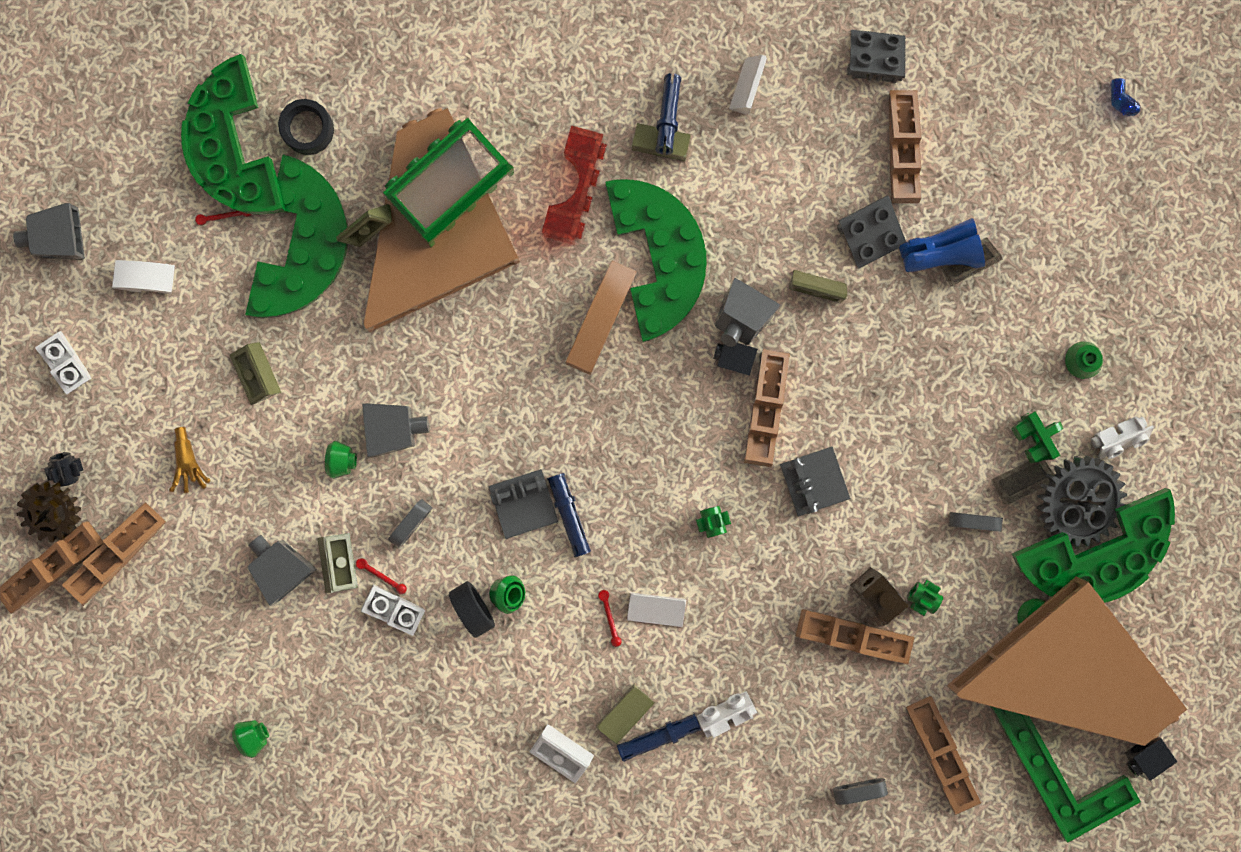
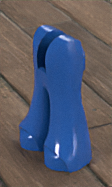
M973 218L938 234L910 239L899 247L901 257L904 259L903 264L906 272H916L944 265H967L973 268L985 266L984 251L979 234L977 235V228Z

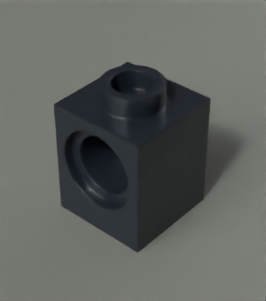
M718 343L713 359L718 360V367L750 376L758 349L741 343H737L734 347Z
M1157 737V739L1147 743L1145 746L1136 744L1125 752L1129 759L1126 764L1136 777L1141 776L1149 781L1178 762L1160 737Z

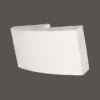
M115 260L112 288L141 292L143 290L171 294L175 265Z
M61 331L35 347L52 369L50 371L51 375L66 394H69L91 379L85 366Z
M373 584L361 608V612L387 622V625L413 636L425 609Z

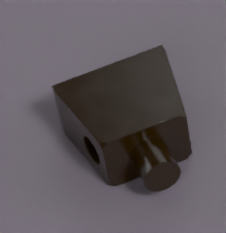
M871 567L850 584L852 589L884 626L909 606L889 581Z

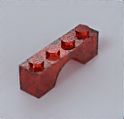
M571 126L564 156L578 172V186L574 194L566 201L549 205L542 229L543 237L575 245L576 239H582L586 224L581 222L583 213H589L593 197L588 195L591 186H597L600 170H596L598 159L604 160L607 150V144L603 143V134Z

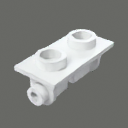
M1135 416L1117 425L1122 434L1118 435L1114 427L1096 433L1094 438L1091 439V443L1095 449L1100 448L1098 459L1107 456L1109 459L1115 458L1122 454L1125 448L1132 445L1134 448L1143 446L1150 440V435L1154 429L1153 425L1147 427L1144 417L1138 418Z
M745 691L741 694L730 696L727 701L717 706L706 708L701 714L697 715V718L706 737L713 736L715 738L731 729L727 722L728 720L732 719L735 726H738L753 719L752 715L756 714L757 711L748 693Z

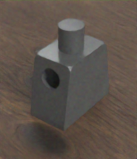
M64 203L27 215V230L15 231L13 233L16 247H29L31 255L38 258L85 259L79 208L70 203Z
M734 278L723 298L715 322L716 328L724 332L721 336V341L729 347L736 346L738 341L749 345L771 321L781 304Z
M362 404L367 457H378L415 446L414 434L430 432L428 416L412 418V409L409 406Z
M260 535L248 545L258 557L248 565V569L270 606L277 604L317 570L315 566L284 540L277 541L271 546Z

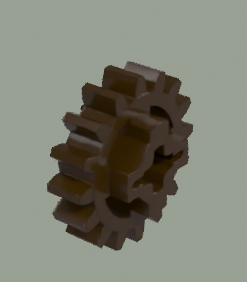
M45 481L40 485L38 483L34 484L21 494L23 499L17 502V506L23 508L16 513L17 516L24 517V521L20 524L21 527L29 526L28 534L38 533L39 541L43 540L46 536L49 542H53L57 538L63 540L77 528L75 525L81 521V518L76 514L82 509L79 506H74V502L78 499L77 496L70 498L68 496L70 489L60 490L59 482L53 486L50 485L49 481Z

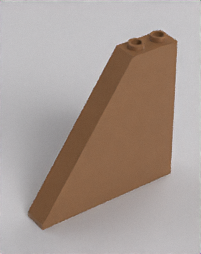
M441 108L435 109L427 114V118L418 122L417 120L409 121L402 126L401 130L397 131L389 180L394 176L401 177L407 171L406 166L414 158L419 157L421 159L428 153L427 148L433 141L438 138L442 140L449 134L448 129L455 122L448 108L444 110ZM461 138L396 195L425 228L430 226L481 180L463 139ZM488 192L476 202L477 206L468 213L466 211L455 221L456 224L451 230H445L434 240L435 245L432 247L426 243L385 198L384 205H390L392 222L379 233L364 326L366 330L372 332L520 262Z
M1078 577L1072 579L947 685L961 699L1143 746L1157 739L1160 732L1170 724L1177 722L1187 710L1182 701L1089 582Z

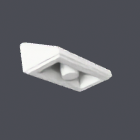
M759 55L745 59L729 107L730 110L745 115L749 114L766 63V56Z
M630 592L627 620L682 627L686 599Z
M548 724L529 751L574 783L582 776L594 757L593 754Z

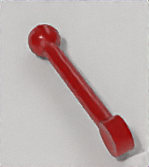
M240 211L210 216L198 214L195 221L199 225H205L208 221L241 215L249 217L252 214Z
M360 558L356 561L358 569H366L394 587L398 594H405L407 591L405 584H398L368 565L366 559Z
M602 590L599 592L598 597L603 601L612 635L611 644L613 647H619L622 640L617 636L608 602L609 592Z

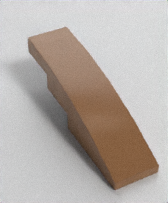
M890 90L892 203H920L922 198L919 174L922 168L920 154L922 135L918 90Z
M613 260L611 261L567 357L566 365L591 375L637 273L636 270Z
M762 350L744 463L772 467L781 409L784 403L789 353Z
M145 502L103 540L104 544L82 563L83 566L66 580L62 586L84 606L161 529L166 521Z
M87 521L79 525L71 534L63 540L54 543L38 558L30 560L0 586V600L10 614L15 613L104 544L90 522Z
M806 609L801 610L795 635L799 638L824 643L829 646L904 664L909 663L915 639L913 636Z
M932 696L905 707L954 815L981 804L968 777L970 775L957 751V746Z

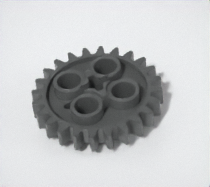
M1086 455L1084 459L1074 456L1073 462L1067 459L1064 460V468L1054 466L1055 476L1051 474L1046 475L1050 482L1049 484L1040 485L1046 491L1045 494L1037 495L1044 502L1038 505L1037 509L1045 512L1039 517V520L1046 523L1044 529L1051 532V536L1064 532L1068 535L1070 543L1074 546L1079 547L1080 543L1089 546L1091 539L1097 543L1100 542L1101 533L1107 537L1110 536L1107 529L1109 526L1113 528L1118 527L1114 522L1115 518H1117L1114 509L1126 505L1120 502V499L1126 497L1127 493L1120 491L1125 486V483L1117 480L1121 474L1113 471L1112 465L1104 463L1105 461L1101 459H1094ZM1074 482L1073 488L1069 491L1070 485ZM1099 485V489H1098V491L1095 493V489H1096V487ZM1062 497H1066V498H1071V499L1079 500V501H1078V503H1075V502H1072V501H1070V500H1061V501H1060V499H1061ZM1087 499H1089V500H1091V501H1093V502H1104V503H1103L1102 505H1095V504H1093V503H1089V502H1085V501H1086ZM1069 510L1068 515L1064 518L1065 512ZM1095 512L1094 518L1090 521L1091 514Z

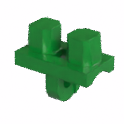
M1034 411L1021 416L1022 420L1011 428L1019 441L1029 436L1034 440L1035 445L1025 450V455L1030 463L1054 460L1061 456L1051 439V436L1064 429L1060 421L1044 427L1037 412Z

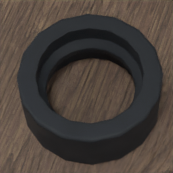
M310 99L295 100L286 105L280 113L278 120L279 134L283 141L295 152L304 155L317 154L326 149L332 141L334 134L333 120L327 110L318 102ZM305 111L315 113L322 121L321 134L317 139L309 143L297 141L291 134L290 129L293 118Z
M466 581L449 592V598L455 612L473 637L477 638L495 627V622L479 592L470 582Z

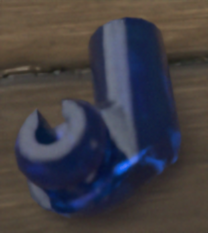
M1117 78L1111 80V105L1125 116L1137 115L1140 112L1141 105L1134 98L1126 94V79Z

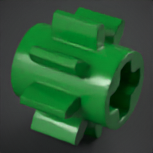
M720 505L700 511L701 518L696 519L700 533L705 531L707 538L727 533L725 525L731 524L728 511L721 512Z
M928 580L924 584L916 582L907 597L912 602L910 608L922 616H925L927 611L934 614L943 601V596L938 594L941 588Z

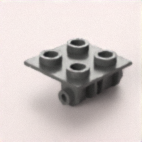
M851 29L850 64L847 67V75H851L852 79H865L868 74L869 81L872 80L873 75H877L876 81L879 82L882 76L881 81L895 84L897 81H902L905 78L906 36Z
M889 195L838 220L840 224L837 225V229L841 235L844 234L858 269L898 249L900 245L906 243Z
M833 446L780 464L798 517L851 499Z
M542 469L489 486L490 497L493 505H495L505 539L559 522Z

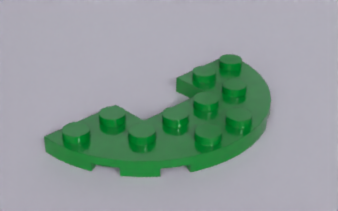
M239 54L212 69V74L202 85L198 84L187 103L189 108L186 118L182 120L181 145L183 155L195 181L221 204L248 214L266 215L284 212L286 210L272 159L267 156L245 163L233 116L259 107L246 58Z
M284 154L282 155L277 180L286 210L284 212L297 215L285 267L257 262L245 313L246 316L257 318L280 317L309 306L319 299L328 287L333 284L343 266L348 244L337 241L336 238L348 227L347 218L336 191L313 167Z
M618 179L605 181L617 236L642 230L645 231L656 282L630 288L642 342L650 341L672 330L694 307L706 276L707 257L705 242L701 230L690 211L666 190L638 180Z
M1163 488L1114 509L1123 533L1121 536L1075 555L1068 535L1061 532L1012 553L1014 561L1023 575L1035 587L1051 597L1072 579L1078 577L1089 582L1104 603L1119 599L1141 586L1149 578L1148 574L1158 562H1162L1171 543L1168 541L1171 526L1175 525V507L1172 492L1168 488Z

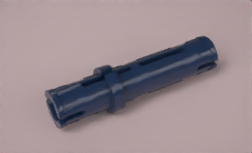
M671 73L664 76L660 119L656 123L658 137L655 147L656 152L663 155L665 144L666 155L673 153L674 133L678 131L676 117L682 81L681 76L678 74H674L673 84H671Z
M561 473L547 478L555 499L554 506L555 508L558 507L574 557L590 553L591 549L574 504L576 499L575 496L571 495L565 474Z
M695 713L675 722L668 721L665 723V726L617 744L622 761L625 762L671 742L675 744L679 742L678 739L701 731Z

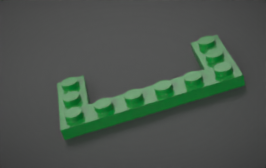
M990 706L1065 842H1071L1141 803L1128 777L1125 775L1118 777L1076 801L1030 716Z

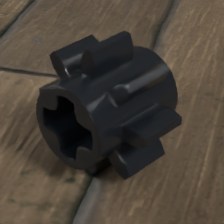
M62 452L51 456L49 463H47L48 467L44 468L48 481L53 480V483L59 482L61 487L76 483L79 480L80 472L83 471L80 458L75 459L69 452Z

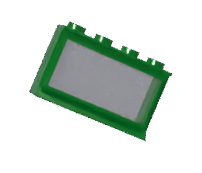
M468 117L463 122L461 120L456 121L448 129L449 134L444 139L440 140L438 138L433 141L427 148V154L421 159L419 157L414 158L406 166L407 171L401 177L394 176L385 185L386 190L383 193L386 199L430 247L435 245L434 240L445 230L449 231L455 226V221L466 211L468 213L477 206L476 202L487 192L491 194L505 176L511 177L514 174V167L507 162Z

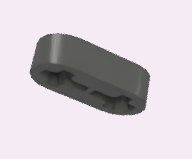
M423 499L418 501L393 531L388 540L397 548H401L433 507Z
M950 512L948 526L1002 532L1003 518Z
M876 778L834 787L833 793L837 805H847L888 795L885 779Z

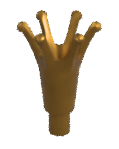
M175 428L176 468L174 480L169 491L174 492L182 476L184 482L183 491L188 493V475L192 482L197 480L201 488L205 489L206 484L204 482L209 483L210 478L204 475L196 462L191 442L187 439L186 428Z

